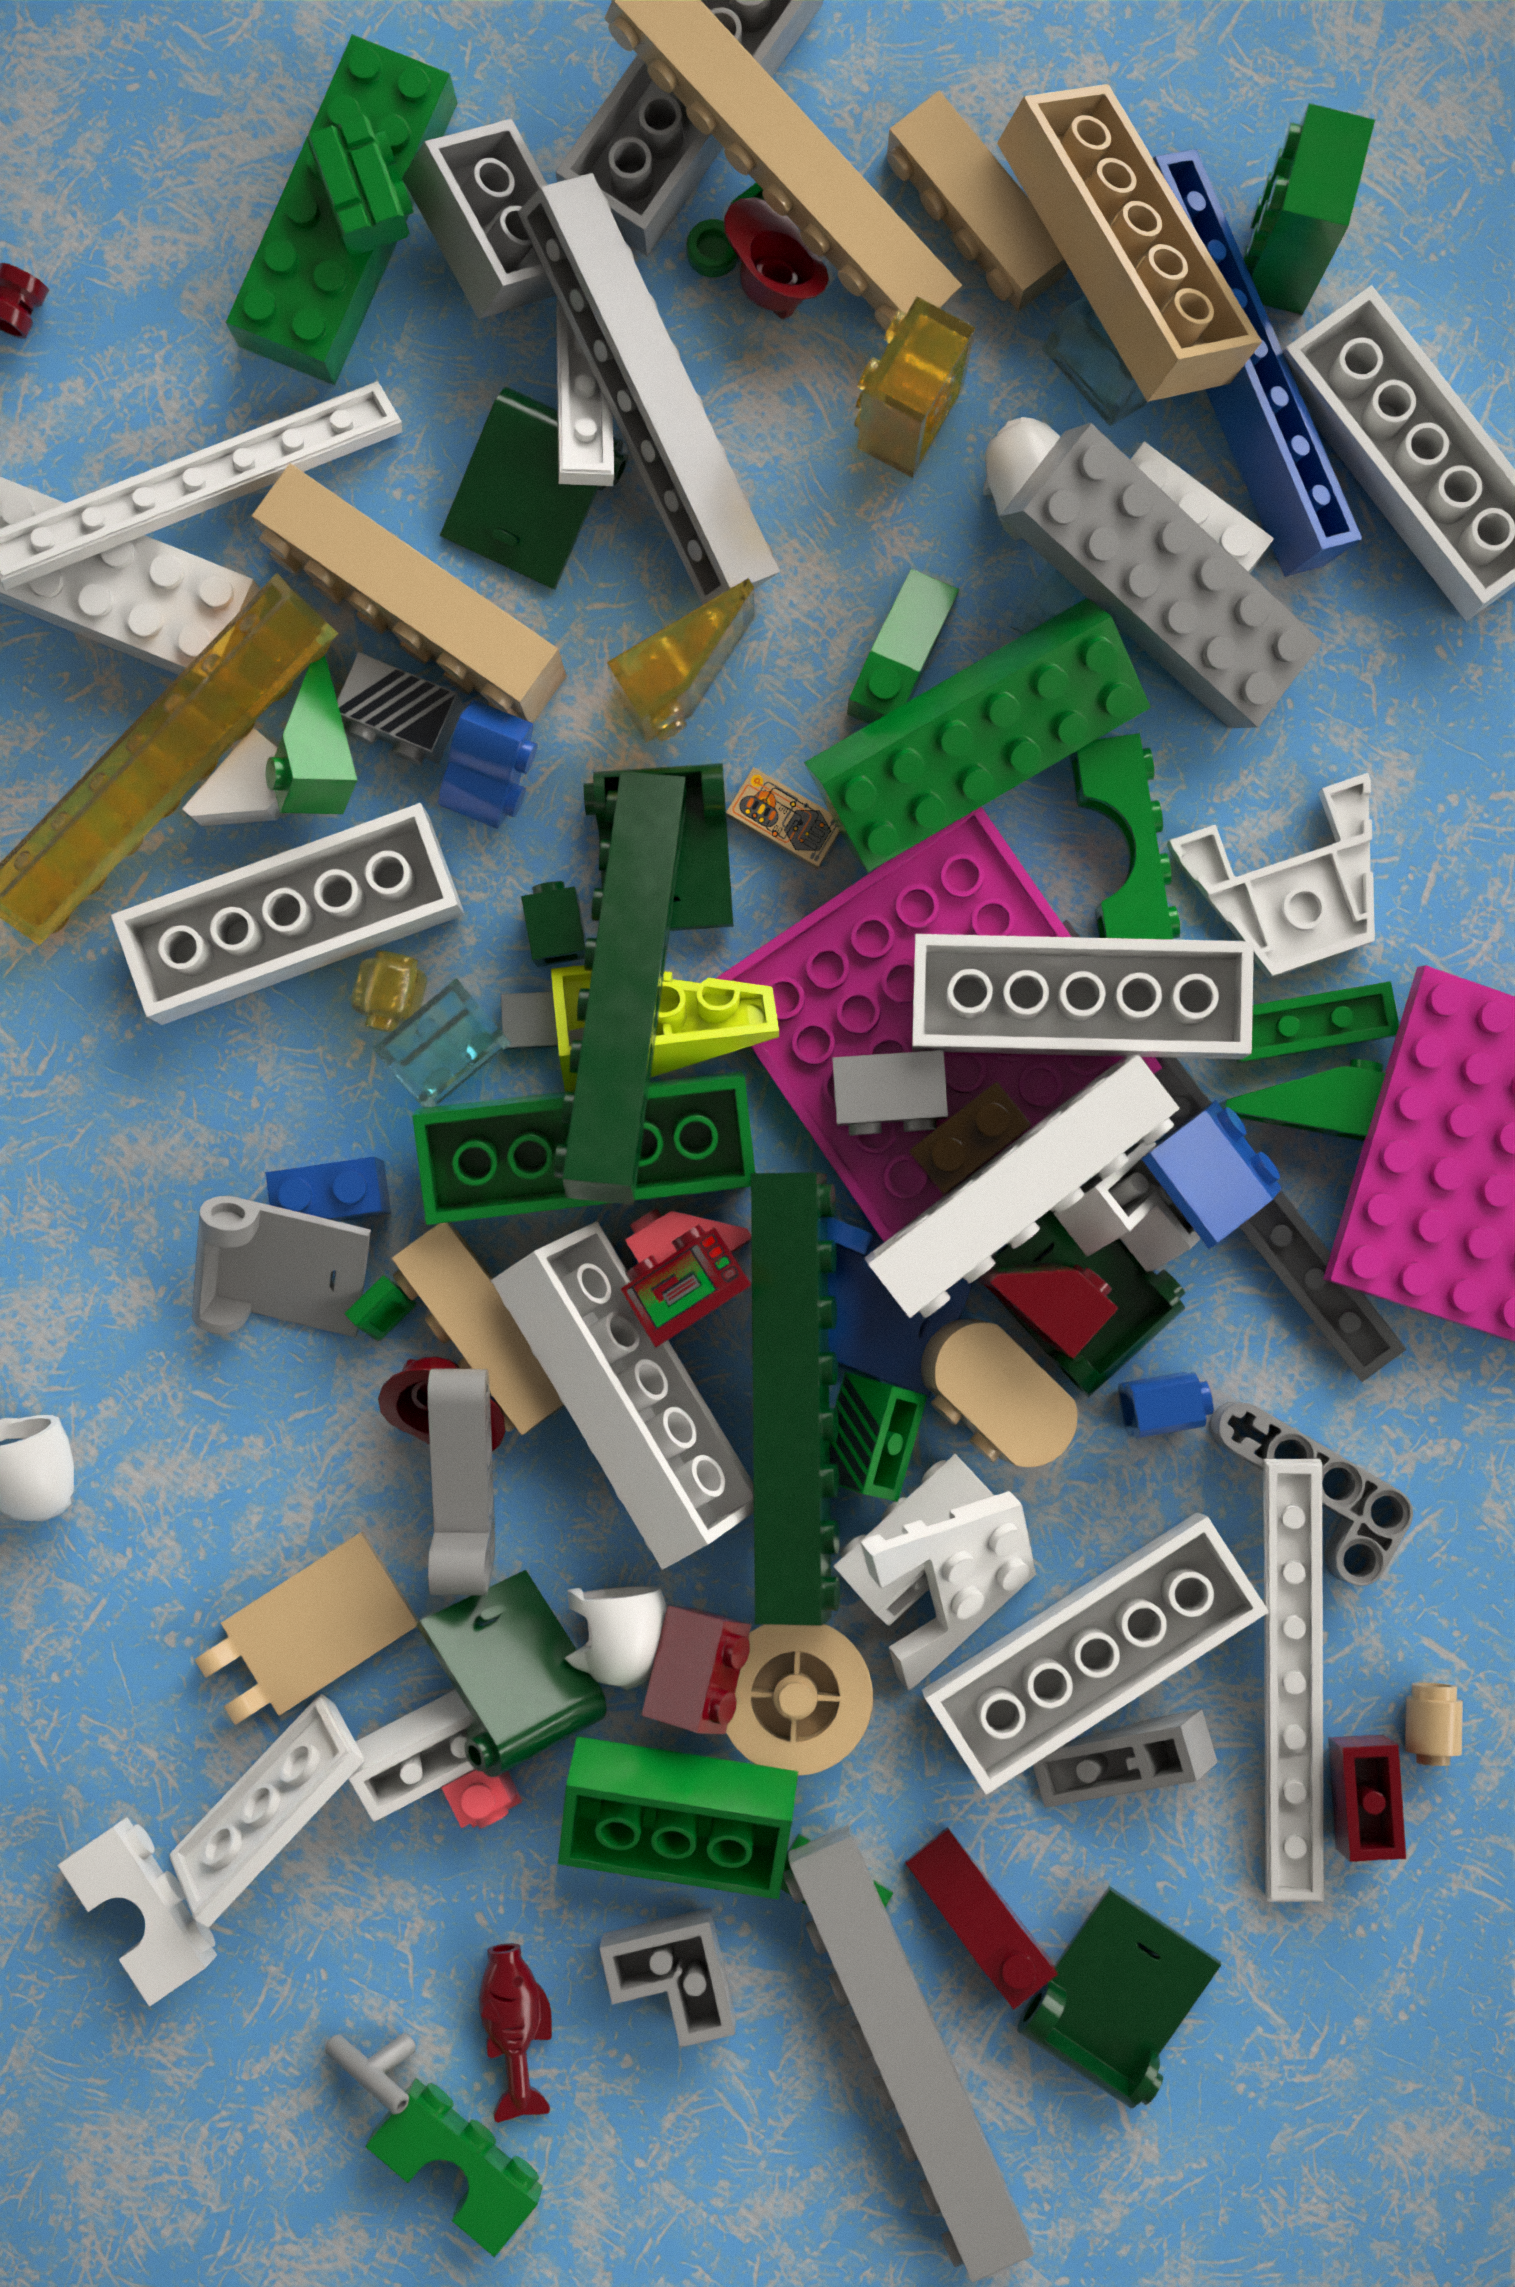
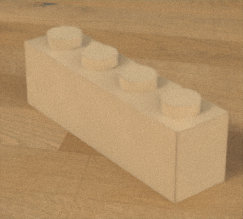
M940 90L889 129L887 160L890 167L901 180L906 181L909 179L921 193L920 200L927 213L934 220L939 221L942 219L954 233L953 240L960 253L967 260L972 261L975 259L987 273L986 280L990 289L1000 300L1006 301L1008 299L1019 312L1068 273L1069 267L1030 199Z
M452 1222L435 1225L391 1258L399 1268L393 1274V1277L400 1288L411 1300L419 1296L430 1310L431 1314L425 1320L431 1330L443 1344L452 1340L464 1356L457 1362L460 1369H488L490 1393L504 1416L505 1429L508 1432L516 1427L521 1435L527 1434L564 1406L540 1362L533 1355L528 1342L511 1313L504 1306L502 1298L491 1281L493 1277Z

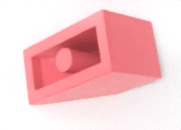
M655 1209L630 1225L634 1234L625 1239L639 1263L653 1254L659 1264L677 1252L671 1242L698 1224L705 1233L715 1227L731 1253L751 1241V1234L747 1228L675 1211H670L662 1216L659 1210Z

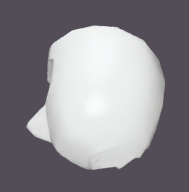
M1025 417L1011 420L989 442L985 453L987 477L984 483L983 495H993L998 517L1059 440L1060 436L1048 424ZM999 517L1004 530L1014 540L1023 539Z
M37 1415L25 1418L0 1419V1442L6 1439H23L14 1443L0 1445V1512L16 1521H46L60 1515L71 1505V1495L74 1492V1460L69 1439L59 1418L53 1415Z
M653 1586L614 1587L583 1592L582 1588L568 1589L569 1609L586 1617L589 1638L584 1646L564 1659L574 1668L590 1673L596 1682L620 1686L625 1690L640 1686L650 1680L667 1611V1605L661 1589Z

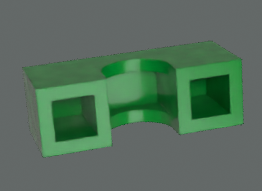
M415 2078L405 2091L409 2096V2102L405 2110L398 2114L388 2111L373 2130L365 2147L407 2183L411 2181L425 2164L431 2161L446 2160L459 2166L466 2175L469 2189L457 2203L451 2221L495 2258L538 2205L543 2187L537 2182L539 2176L534 2168L524 2159L518 2156H514L511 2159L495 2146L496 2139L494 2135L482 2123L474 2119L468 2123L452 2109L454 2106L453 2101L441 2088L432 2083H428L425 2086Z

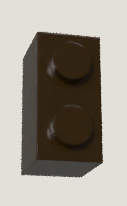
M995 1082L910 1149L909 1154L941 1195L944 1196L1029 1129L1031 1123L1000 1084Z

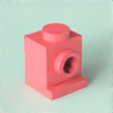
M474 1769L441 1787L461 1828L468 1824H471L472 1828L476 1826L479 1829L484 1828L509 1813L508 1809L523 1801L508 1771L497 1777H489L482 1771Z

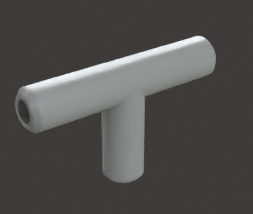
M402 2033L368 2059L340 2034L328 2040L325 2048L326 2053L393 2114H398L405 2110L409 2102L408 2094L385 2074L415 2052L416 2045L410 2035Z

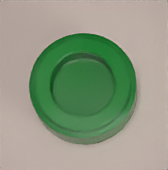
M718 219L701 221L692 228L687 237L688 261L697 273L705 277H721L729 273L737 264L739 257L731 247L725 234L724 221Z

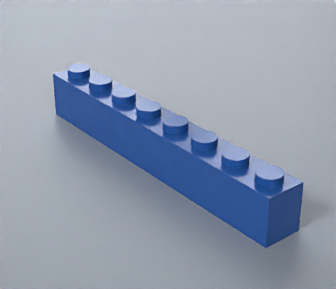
M1197 149L1155 156L1153 160L1262 340V343L1230 384L1205 389L1264 530L1274 538L1271 546L1284 577L1323 567L1362 540V536Z

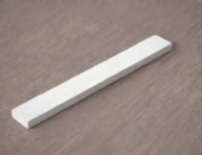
M376 381L1 528L0 583L6 591L272 485L278 480L289 463L304 472L402 433V421L381 385Z
M1263 1459L1264 1605L1269 1611L1264 1615L1265 1895L1268 1902H1324L1322 1461L1320 1459Z

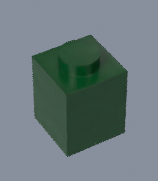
M562 881L546 882L533 886V894L521 896L532 960L535 965L542 967L584 959L587 940L579 896L575 886L565 888Z

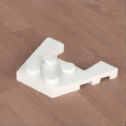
M1368 773L1324 787L1318 792L1336 841L1335 844L1235 877L1216 825L1171 839L1167 843L1171 855L1239 941H1254L1253 959L1268 978L1369 945L1375 941L1373 872H1371L1370 866L1372 819H1369V794L1371 793V779Z
M1010 1491L950 1510V1520L926 1527L920 1520L903 1526L902 1533L904 1535L885 1541L877 1534L860 1542L868 1573L880 1588L885 1587L923 1563L936 1617L889 1646L896 1677L908 1691L920 1683L1036 1575L1023 1507Z

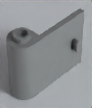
M218 1196L207 1200L202 1204L199 1211L192 1319L194 1323L212 1334H227L241 1328L252 1312L356 1338L359 1328L344 1313L363 1295L371 1229L234 1196ZM334 1270H335V1284H334L333 1281H332L333 1271H334Z

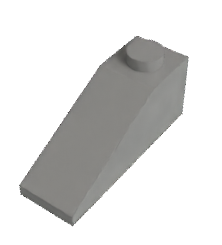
M1198 1709L1151 1718L1069 1741L1035 1763L1033 1768L1046 1808L1195 1782L1218 1762L1203 1710Z

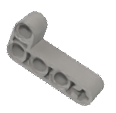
M431 1369L428 1381V1418L434 1534L428 1561L430 1595H487L495 1556L488 1369Z
M1227 1402L1219 1406L1212 1414L1210 1420V1432L1214 1440L1224 1449L1263 1471V1459H1275L1276 1447L1280 1442L1290 1439L1298 1449V1459H1320L1322 1461V1481L1324 1475L1333 1468H1339L1343 1472L1346 1485L1340 1495L1330 1498L1325 1494L1322 1483V1506L1342 1517L1327 1544L1325 1563L1335 1577L1348 1583L1366 1586L1376 1582L1384 1573L1411 1525L1413 1506L1409 1498L1400 1490L1257 1406L1244 1402ZM1246 1415L1243 1424L1252 1431L1264 1434L1265 1436L1259 1443L1251 1438L1238 1435L1231 1439L1234 1429L1227 1425L1231 1417L1242 1418ZM1386 1496L1393 1505V1514L1387 1523L1377 1526L1371 1517V1507L1376 1499ZM1360 1544L1366 1552L1365 1565L1361 1570L1349 1573L1344 1566V1554L1349 1547Z

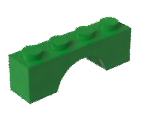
M1140 733L1096 739L1070 755L1078 807L1096 811L1111 820L1122 833L1129 853V868L1123 886L1112 896L1103 900L1095 910L1099 938L1167 940L1179 938L1180 920L1176 906H1168L1165 886L1172 883L1170 860L1167 853L1159 854L1156 833L1163 831L1162 810L1158 800L1151 801L1148 780H1153L1155 774L1151 749L1142 748Z

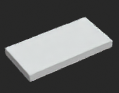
M323 1694L314 1699L169 1855L194 1920L207 1928L212 1925L365 1761L335 1703Z

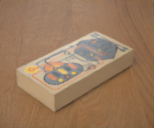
M754 767L726 811L728 818L817 870L840 834L829 811Z

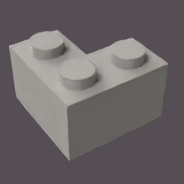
M711 1907L603 1933L599 1950L612 2004L667 1991L680 2048L735 2035L736 2014Z

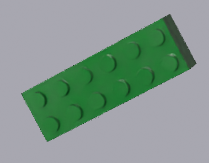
M352 34L308 135L329 126L338 127L341 122L361 115L368 116L374 134L385 130L396 164L388 166L387 170L392 184L403 180L402 176L424 141L443 137L458 104L451 75L446 71ZM307 139L226 320V324L238 347L335 385L398 241L385 246L380 244L376 249L356 256L348 254ZM405 185L411 205L413 207L415 201L411 196L407 186Z
M1085 598L804 762L848 849L865 870L870 872L1151 707L1112 616L1090 599Z
M742 1071L650 1081L634 1200L751 1187V1173L756 1172L746 1083ZM566 1091L417 1108L412 1115L426 1225L611 1203L566 1198L562 1178H555L554 1176L558 1144L567 1145L570 1125L562 1124V1108Z

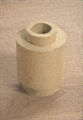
M1412 1683V1696L1406 1697L1405 1751L1416 1754V1763L1431 1766H1449L1451 1756L1462 1755L1463 1700L1457 1699V1686L1443 1683Z

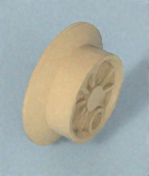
M827 1624L822 1626L761 1625L751 1631L748 1637L750 1642L749 1656L741 1668L735 1692L737 1699L735 1714L726 1729L729 1739L737 1750L752 1763L798 1771V1776L821 1772L839 1763L860 1742L872 1713V1681L860 1652L846 1636Z

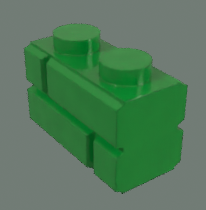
M361 115L341 122L338 127L329 126L310 133L306 139L348 254L356 256L376 249L380 244L385 246L407 238L410 232L404 216L413 214L414 211L403 180L392 184L387 167L396 164L385 130L374 134L369 117Z

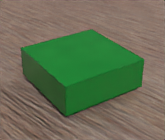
M383 1275L344 1314L357 1328L376 1341H381L417 1303L411 1300L397 1284Z

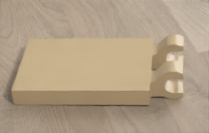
M362 1531L221 1622L229 1637L194 1660L205 1678H207L241 1656L258 1684L223 1706L236 1725L268 1703H271L278 1716L282 1715L417 1627L419 1619Z

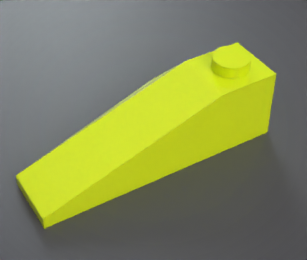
M584 965L551 969L559 1059L565 1091H573L576 1087L577 1073H570L569 1068L572 1045L569 1031L584 1028L585 1022L577 1021L580 988L590 989L592 971H585ZM665 971L651 1077L778 1038L779 1027L773 988L715 978H707L701 983L673 979L672 972Z

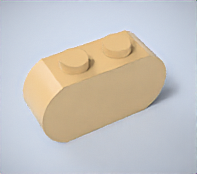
M960 1319L946 1324L931 1337L925 1347L921 1362L923 1383L936 1396L931 1405L951 1424L956 1425L961 1420L974 1433L969 1442L992 1463L999 1457L1016 1466L1038 1467L1055 1460L1067 1449L1077 1427L1078 1415L1075 1400L998 1324L978 1319Z

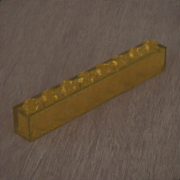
M278 573L266 583L1 861L0 918L39 946L50 934L60 931L68 922L73 910L88 895L96 893L104 885L107 875L124 857L135 853L141 846L144 836L162 818L170 816L177 809L181 798L198 780L210 775L215 769L218 759L232 744L246 737L253 729L256 719L273 702L282 699L289 692L293 681L310 663L318 661L325 655L331 641L339 633L312 604Z

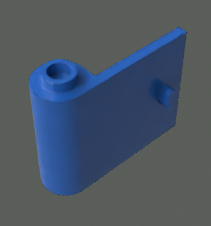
M827 1218V1240L835 1241L837 1253L835 1273H828V1296H835L837 1302L836 1328L828 1329L829 1352H836L839 1363L910 1391L928 1395L927 1397L930 1398L932 1392L924 1385L921 1374V1362L925 1347L940 1328L950 1322L960 1320L974 1281L968 1283L962 1277L946 1290L951 1298L932 1315L925 1319L918 1311L909 1318L864 1259L883 1244V1240L850 1224L833 1218Z

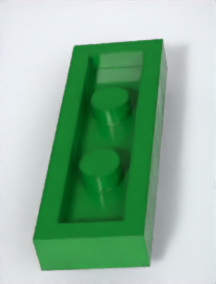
M1391 981L1254 1004L1252 1006V1054L1244 1059H1236L1237 1064L1396 1037L1399 1020Z

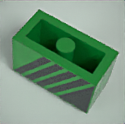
M844 1373L835 1405L838 1413V1437L836 1442H830V1464H837L840 1487L861 1494L898 1502L928 1395L851 1373Z

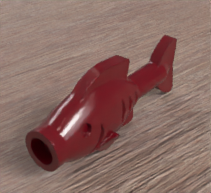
M516 1943L495 1945L487 1950L488 1965L482 1978L478 2000L482 2025L488 2034L486 2039L487 2055L490 2059L503 2054L505 2057L508 2090L501 2095L493 2112L495 2122L499 2123L521 2115H540L550 2112V2106L545 2097L536 2088L530 2086L526 2052L532 2040L551 2039L552 2012L543 1988L536 1982L531 1969L521 1956L520 1945Z

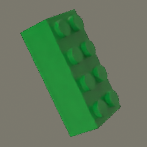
M1309 103L1300 124L1290 122L1283 147L1278 150L1272 173L1269 172L1262 196L1259 195L1250 225V228L1254 229L1250 244L1246 246L1243 254L1244 262L1263 305L1301 315L1304 314L1349 227L1375 119Z
M577 1736L566 1783L558 1864L779 1900L793 1820L798 1771Z

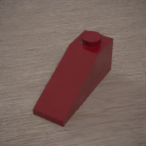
M948 1827L905 1861V1864L967 1950L1013 2010L1058 1975L1051 1958Z

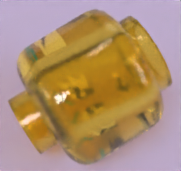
M378 950L375 953V958H368L360 962L351 996V1006L357 1013L367 1016L365 1027L388 1033H397L399 1024L408 1025L418 1021L428 978L422 970L417 968L419 962L417 959L398 953Z

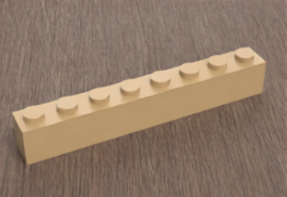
M612 0L604 19L609 23L608 28L615 41L625 50H634L648 65L647 70L654 83L664 92H673L687 107L686 113L693 125L702 133H711L725 148V156L732 167L742 175L749 174L763 189L762 194L767 204L777 214L781 216L787 215L801 230L800 236L805 245L818 256L824 255L835 266L842 285L853 295L862 296L874 308L875 318L886 332L893 336L899 335L905 342L919 331L962 286L701 0Z

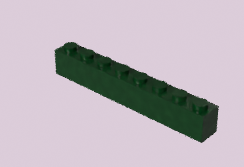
M620 771L618 791H608L606 823H613L611 839L601 840L599 871L606 872L604 889H594L591 912L592 921H599L597 938H587L584 957L585 971H592L590 989L580 988L577 1004V1021L585 1022L582 1040L573 1039L570 1052L569 1068L570 1073H577L575 1092H565L562 1108V1124L570 1125L567 1145L558 1144L555 1156L554 1176L555 1178H562L566 1198L634 1205L687 806L685 777Z
M818 1172L751 1173L755 1624L822 1626L831 1619V1611H838L840 1604L839 1578L831 1577V1554L838 1553L840 1532L838 1521L830 1520V1498H837L839 1490L837 1464H830V1442H836L838 1437V1413L836 1408H829V1385H836L838 1361L836 1352H829L828 1329H835L837 1324L835 1296H828V1273H835L837 1253L835 1241L827 1240V1218H834L836 1193L834 1185L827 1184V1174Z

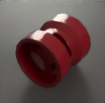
M0 263V330L14 337L26 339L33 325L31 314L34 308L42 306L49 289L30 273L7 263Z

